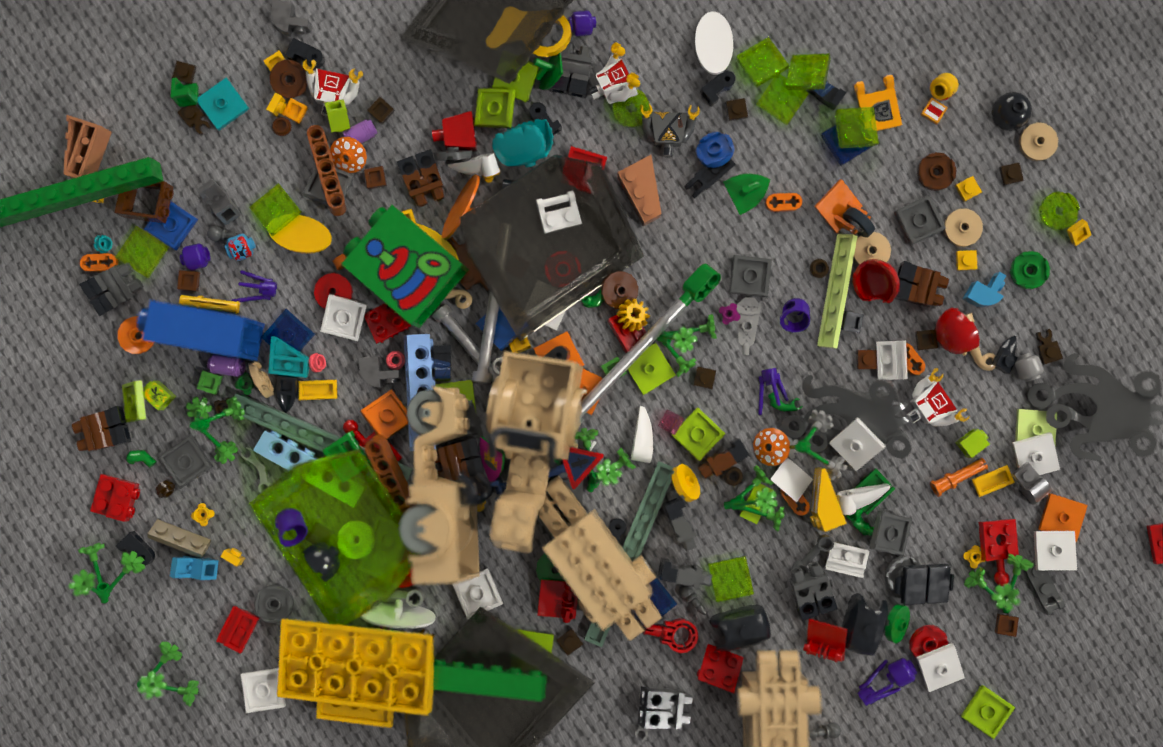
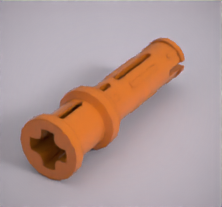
M980 458L952 474L946 473L943 478L931 481L930 486L934 494L940 497L943 492L955 489L958 483L988 469V465H984L986 461Z

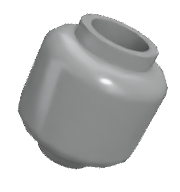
M1030 353L1019 356L1020 360L1014 364L1018 377L1026 382L1041 378L1044 368L1039 356H1031Z

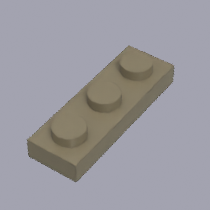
M159 519L156 520L148 532L149 539L201 559L211 543V540Z

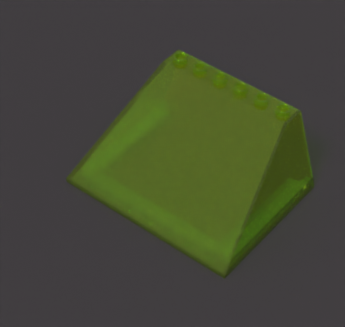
M359 449L295 464L249 503L251 509L330 624L346 625L387 602L412 568V561H409V557L421 555L411 551L403 543L400 536V523L404 515ZM286 508H294L300 511L308 529L305 538L299 544L291 547H283L278 537L279 529L275 526L276 516ZM295 529L284 532L282 538L288 541L294 540L297 533ZM322 542L330 547L334 545L340 552L338 555L340 568L334 577L327 582L320 578L323 576L321 572L315 573L304 558L305 554L302 553V551L314 543Z

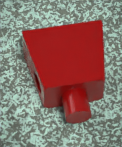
M472 111L442 119L443 129L432 130L433 142L444 141L446 150L448 147H459V150L477 151Z

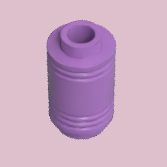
M371 119L368 121L364 120L350 127V129L342 131L344 135L341 137H351L362 144L375 137L377 130Z
M213 354L207 362V368L210 369L211 373L235 377L242 376L246 367L245 361L241 358Z

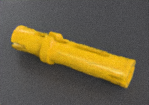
M181 294L179 299L180 306L202 310L208 309L238 314L240 308L239 301L204 298L201 295L194 297Z

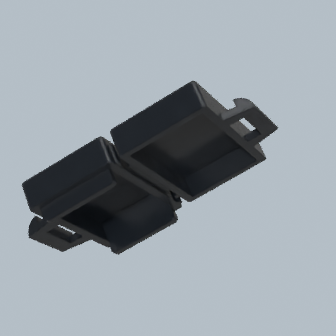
M948 564L903 566L902 576L895 578L894 593L901 594V603L903 605L925 604V602L927 604L947 603L949 590H953L954 574L950 573L951 566ZM900 580H902V589H901V590H900Z

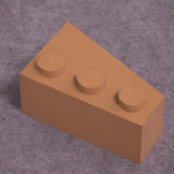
M66 115L68 133L65 135L67 150H65L64 175L77 178L98 172L112 132L100 125Z
M649 155L617 172V178L643 226L660 218L662 214L652 155Z

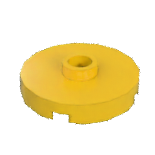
M685 464L674 467L672 470L674 471L672 482L677 493L680 496L683 495L685 497L684 500L687 502L698 499L700 496V485L694 472Z

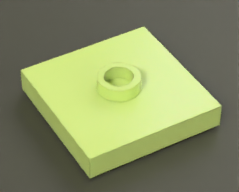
M1017 409L1015 442L1050 432L1053 436L1054 445H1056V428L1048 424L1046 420L1047 411Z

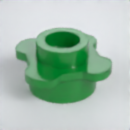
M244 372L235 382V387L242 390L245 395H250L252 393L251 390L255 386L247 372Z

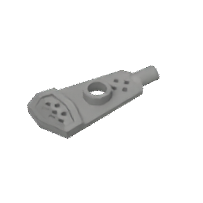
M745 297L737 304L738 314L741 316L740 320L737 321L739 344L743 346L742 355H749V346L753 345L755 341L761 305L755 298ZM745 323L751 324L750 330L744 328Z

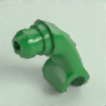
M774 392L768 395L770 406L779 411H798L803 407L797 408L794 405L795 401L800 400L799 398L791 400L789 404H785L780 400L781 405L777 406Z
M862 509L856 510L854 514L846 515L848 520L851 521L862 535L872 536L874 527L863 520L861 515L864 511Z

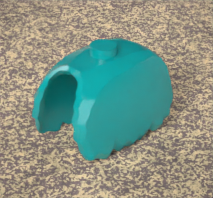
M546 119L523 122L515 126V128H507L504 134H496L492 140V148L499 161L506 166L525 165V168L536 165L537 160L546 158L552 149L554 138L552 128Z

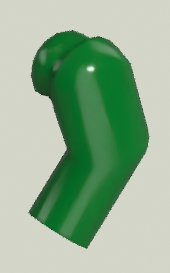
M601 288L596 295H585L582 297V303L585 307H599L602 304Z
M145 450L130 451L126 457V461L129 464L142 461L149 468L157 462Z

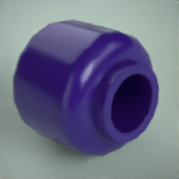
M588 10L573 12L571 17H568L571 33L575 37L591 35L593 28H596V18Z
M200 243L185 246L182 249V254H180L181 264L185 265L189 270L205 268L211 260L208 248Z
M901 658L889 664V673L886 675L891 684L895 683L898 687H904L915 681L917 671L910 660L907 661Z

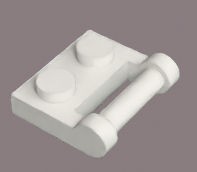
M573 190L568 191L567 194L544 200L542 198L536 199V206L544 234L582 224ZM569 201L570 207L545 213L544 207Z

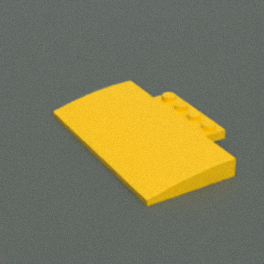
M283 618L281 619L277 697L317 702V719L388 728L393 726L394 711L428 715L432 711L433 635Z

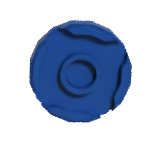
M720 132L709 133L699 141L700 144L696 147V154L701 164L706 167L716 168L726 164L732 158L735 150L734 143L727 134H721Z

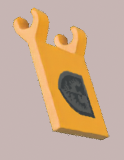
M887 75L883 78L886 89L883 91L865 94L863 81L854 84L865 134L902 125L893 75Z

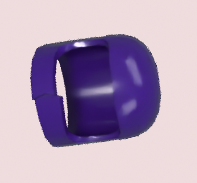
M793 298L785 303L782 315L780 316L782 328L792 333L804 331L808 328L810 324V307L805 300ZM800 311L798 315H801L804 312L803 319L800 322L793 323L788 320V325L784 323V319L789 313Z
M286 508L280 511L275 518V526L279 529L278 537L283 547L295 546L307 535L308 529L301 512L297 509ZM295 529L297 536L294 540L288 541L282 538L285 531Z

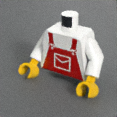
M617 42L611 46V52L614 55L610 56L606 66L596 74L599 85L589 89L593 99L604 95L609 104L625 102L628 98L638 95L636 88L640 86L639 76L633 72L629 74L622 59L618 58L625 54V49Z
M307 60L303 62L311 96L318 104L323 105L322 115L327 116L325 103L344 99L345 105H349L357 97L360 84L358 80L363 76L362 71L358 72V77L354 74L355 68L349 72V75L321 69L314 71L313 69L316 66L315 60L311 62L312 67L307 65Z
M934 368L931 376H926L916 384L912 393L913 399L910 401L915 409L906 414L907 417H911V423L914 424L922 419L925 424H931L932 426H948L959 422V420L964 422L970 418V416L965 418L961 415V412L967 411L966 408L961 409L958 414L955 413L958 410L939 383L943 378V374L939 377L934 375L938 368Z

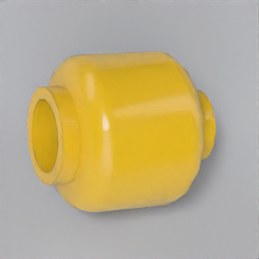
M951 73L940 74L930 84L931 95L940 101L949 99L958 90L957 78Z

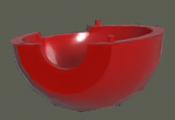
M880 259L866 260L858 265L855 273H853L852 283L855 292L862 301L870 302L880 299L883 300V303H891L899 292L900 281L897 271L891 264Z
M958 308L945 310L937 320L935 328L937 340L942 348L951 354H962L978 348L980 338L973 321H970L963 313L958 311Z

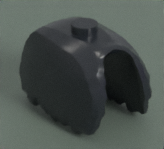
M860 593L851 596L842 623V628L847 629L846 649L868 656L876 653L881 643L887 620L888 604L886 600H882L881 607L877 611L867 606L864 596Z
M747 605L726 612H720L713 615L709 621L712 627L721 629L725 634L726 643L716 646V650L720 652L748 648L761 644L771 638L769 619L762 605Z

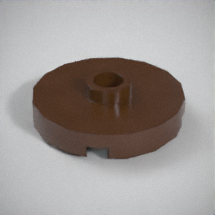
M282 60L272 67L269 75L270 84L277 94L284 98H295L302 95L306 90V70H304L299 62ZM287 75L292 76L291 82L285 81Z
M935 152L928 154L921 160L918 165L917 176L923 187L932 191H940L952 184L956 177L957 169L954 161L948 155ZM937 169L939 175H934L933 170Z
M616 271L604 278L601 284V296L608 306L619 309V306L624 304L626 300L632 301L637 298L639 287L636 279L631 274L624 271ZM620 287L623 288V292L621 294H619L618 289Z

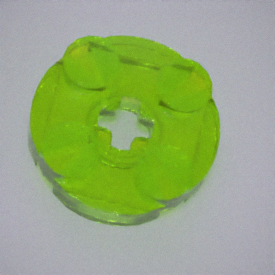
M636 89L638 95L628 98L625 102L613 103L612 111L614 118L624 127L634 128L641 126L643 116L640 110L641 104L644 111L649 109L650 102L646 95ZM634 104V108L637 110L630 113L626 106Z
M1061 191L1046 196L1039 206L1042 222L1052 230H1063L1071 227L1076 223L1078 211H1080L1077 199L1072 194ZM1056 206L1063 208L1062 216L1056 214Z

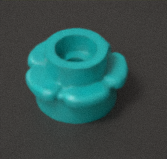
M98 235L94 238L95 243L93 246L100 253H107L113 246L111 238L106 235Z

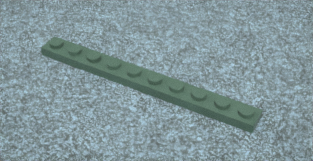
M235 394L237 401L241 404L240 408L245 411L244 418L321 452L341 438L243 394ZM345 442L343 445L357 466L361 465L362 463L349 443ZM360 446L365 455L367 456L365 448ZM381 460L383 465L388 466L385 461ZM398 462L408 483L413 469ZM372 465L364 469L365 471L376 475V472ZM390 478L391 482L396 483L393 478Z
M659 461L622 546L631 561L641 555L674 473L672 471L674 467ZM591 622L584 640L602 647L611 625L602 631L597 622Z

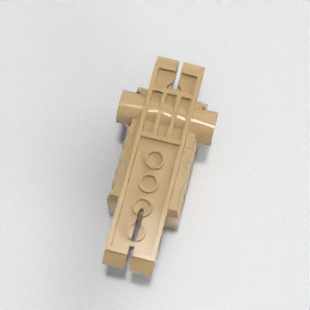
M558 475L547 483L546 490L550 496L546 493L544 503L538 511V516L554 536V539L547 543L543 549L579 597V606L592 623L597 622L602 631L616 622L625 636L631 641L645 631L632 609L647 628L662 618L656 606L649 598L652 595L653 589L649 583L656 579L657 576L642 555L631 561L628 554H626L609 528L604 524V521L599 517L598 512L594 509L587 513L568 485ZM555 504L558 505V507H559L560 510L563 512V514L566 516V518L568 519V521L564 518V516L561 514V512L558 510V508L556 507Z
M779 650L778 663L776 651H757L756 671L742 672V687H737L738 715L743 718V747H809L808 715H820L821 695L819 687L808 686V680L800 672L797 650Z

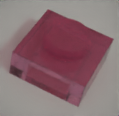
M667 409L658 426L675 435L684 418Z

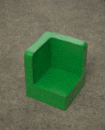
M172 78L170 97L179 107L197 105L199 85L197 83L183 85L177 78Z

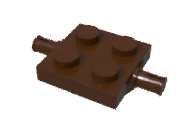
M453 237L450 238L451 241L448 239L447 241L456 251L459 261L469 269L460 280L463 287L468 291L474 285L481 283L488 292L491 284L486 278L493 271V261L473 237L461 245Z

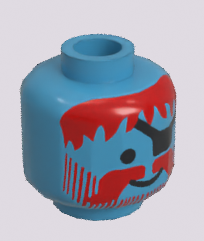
M244 233L229 238L227 244H225L229 258H233L235 261L251 257L253 249L256 248L252 237L248 238Z

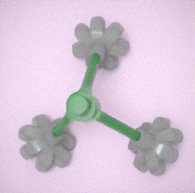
M813 410L812 416L808 419L810 423H813L812 430L802 441H798L796 438L792 440V438L788 437L790 442L788 458L792 460L795 458L794 453L805 452L824 463V466L827 467L826 471L829 479L835 480V477L840 478L842 476L840 471H846L847 466L843 464L845 459L833 456L831 460H826L811 451V444L809 442L813 434L819 431V429L822 433H825L834 426L831 423L832 417L830 415L825 417L824 411L820 410L818 413L817 410Z

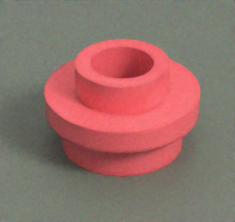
M392 351L386 357V364L393 370H399L405 364V356L399 351ZM398 357L399 363L394 364L392 359Z
M318 353L310 355L309 367L313 372H320L326 367V360L323 355Z

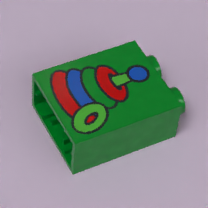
M391 205L387 210L384 207H380L370 217L368 225L372 228L364 238L361 239L357 236L346 245L343 254L347 258L341 265L408 323L420 328L469 269L394 205Z

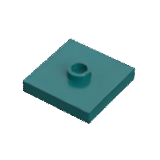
M227 77L198 97L199 105L218 131L250 109Z

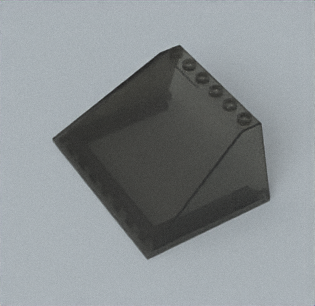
M428 0L400 38L510 84L516 79L520 69L528 63L532 53L539 48L543 38L551 32L555 22L562 17L567 6L574 0Z
M553 155L460 217L468 253L519 341H522L599 288L608 274L623 271L644 257L605 170L600 163ZM573 190L582 224L544 234L536 206V199L542 198L544 200L567 194L568 191ZM569 201L544 207L545 213L570 207Z
M480 607L433 658V662L435 659L446 660L445 663L453 664V661L464 662L466 666H472V663L483 664L485 668L498 665L503 666L504 670H510L511 667L522 668L523 672H529L530 669L540 670L542 674L547 675L545 699L533 701L433 690L432 711L428 715L404 713L406 747H536L595 682L483 607Z

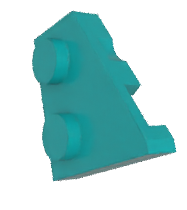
M272 336L268 374L307 378L309 373V357L278 337Z

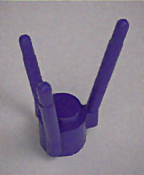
M241 270V274L262 282L260 284L239 282L238 285L259 289V294L262 295L232 299V301L270 300L271 297L276 296L277 282H273V279H267Z
M776 368L761 371L762 376H759V415H762L764 383H766V386L772 385L777 406L781 405L776 386L777 383L785 401L789 400Z
M884 660L865 683L859 686L861 691L857 694L866 706L901 691L900 687L888 691L894 687L893 684L885 686L876 692L871 686L867 688L888 663V660Z

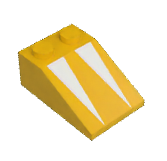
M817 467L814 471L811 503L812 516H810L813 527H817V529L823 532L847 523L826 468Z

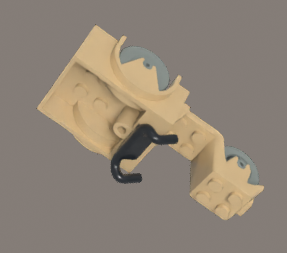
M504 352L500 376H497L491 388L486 421L487 430L490 434L488 438V456L495 458L497 455L496 448L504 450L507 459H511L506 490L496 502L490 535L493 545L497 548L524 553L532 551L536 517L545 500L550 468L555 467V458L568 460L570 447L578 448V444L575 443V435L580 426L582 416L581 397L583 394H587V390L580 388L583 366L576 362Z
M431 386L434 390H424L417 393L411 399L407 408V419L410 427L417 434L421 435L414 441V485L409 486L410 499H407V503H419L420 505L410 508L402 517L400 536L405 546L411 551L419 554L432 553L426 556L409 557V561H412L413 584L459 583L480 576L477 504H482L493 494L494 487H491V482L481 472L475 476L486 488V491L481 495L477 493L476 483L472 482L463 472L457 477L462 483L438 476L437 469H435L437 451L434 449V446L467 434V430L470 427V422L467 418L469 401L464 394L459 392V388Z

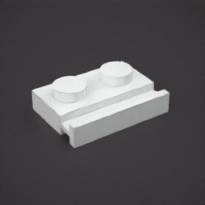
M906 340L876 342L878 379H908Z
M834 542V547L828 551L824 568L863 578L869 550Z

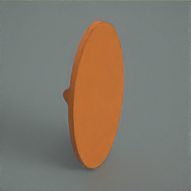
M477 174L468 180L451 208L443 227L442 239H449L465 216H473L475 214V210L470 208L480 181V177Z

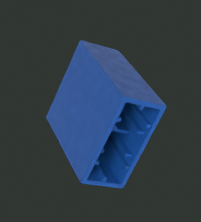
M150 300L148 308L141 309L137 321L138 330L143 332L142 340L258 361L265 325L246 317Z

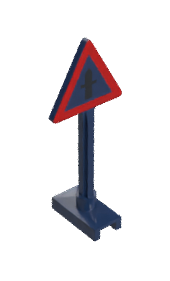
M570 447L568 460L562 459V465L551 468L549 477L566 472L571 487L574 490L599 463L604 454ZM502 478L490 483L491 487L497 485L495 490L497 494H500L495 498L496 502L506 490L507 481L503 482Z

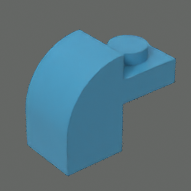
M1001 272L995 273L987 286L979 281L972 282L963 300L977 307H987L998 303L1003 298V295L998 292L1004 287V279L1007 275Z
M195 556L172 557L170 577L216 580L219 560L203 557L201 559Z

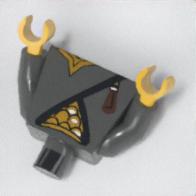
M650 103L649 109L644 111L641 104L643 131L649 141L654 142V146H662V157H673V147H681L682 143L687 142L694 132L696 117L700 111L699 106L695 113L690 111L691 105L688 107V113L652 112L653 109Z

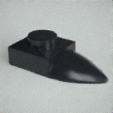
M1016 336L1008 338L1001 345L992 362L1004 374H1010L1018 359L1015 356L1017 348Z
M277 375V399L284 413H287L292 408L295 397L298 394V377Z

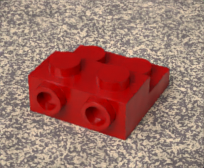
M100 474L90 512L102 514L108 518L123 522L129 521L135 513L134 502L140 496L139 484Z

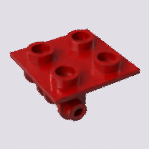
M386 303L366 312L364 315L376 344L379 342L384 343L383 341L390 337L393 338L395 334L399 335V332L406 329L409 330V327L412 326Z
M541 579L537 616L562 618L564 623H570V620L576 618L578 596L567 581Z
M808 619L807 644H804L803 651L808 655L816 656L818 654L819 658L823 655L825 660L829 659L836 663L838 661L842 662L845 660L847 629Z
M708 644L701 668L697 672V680L734 694L744 657L729 651H717L716 646Z

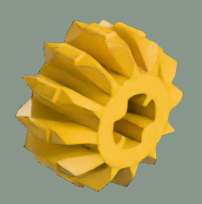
M637 299L632 301L626 300L624 304L619 306L621 311H618L616 315L621 317L618 323H624L623 329L629 326V331L633 332L635 329L639 331L642 329V326L647 325L646 319H649L650 315L645 313L648 311V308L642 307L644 302L641 301L638 304Z

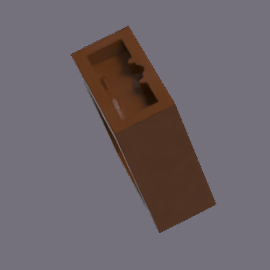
M162 181L142 187L160 190L155 215L133 212L137 189L118 194L114 213L123 218L166 224L170 213V202L174 195V187L167 182Z

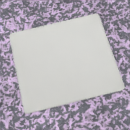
M788 457L771 478L795 502L800 499L813 480Z

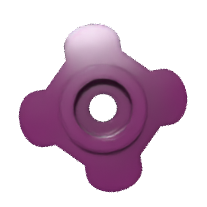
M731 303L727 307L722 306L719 309V313L723 317L722 322L726 325L732 321H739L741 318L735 303Z

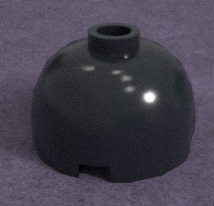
M1006 93L999 97L992 106L993 121L1003 130H1018L1026 125L1031 117V102L1022 93Z
M318 542L302 551L305 554V560L313 571L323 574L320 577L323 581H329L340 568L338 555L340 552L334 545L330 547L326 543Z

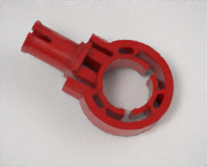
M684 618L674 619L671 622L664 620L665 625L653 624L649 628L646 627L645 631H643V635L660 637L661 644L668 645L673 651L678 653H686L692 650L698 641L696 627ZM683 623L689 624V625L691 626L693 632L691 631L690 628H688V627H687L686 625H684ZM681 627L689 631L688 640L684 642L686 647L674 641V634Z

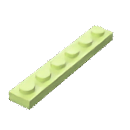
M837 234L817 346L835 349L838 347L858 237L854 234Z

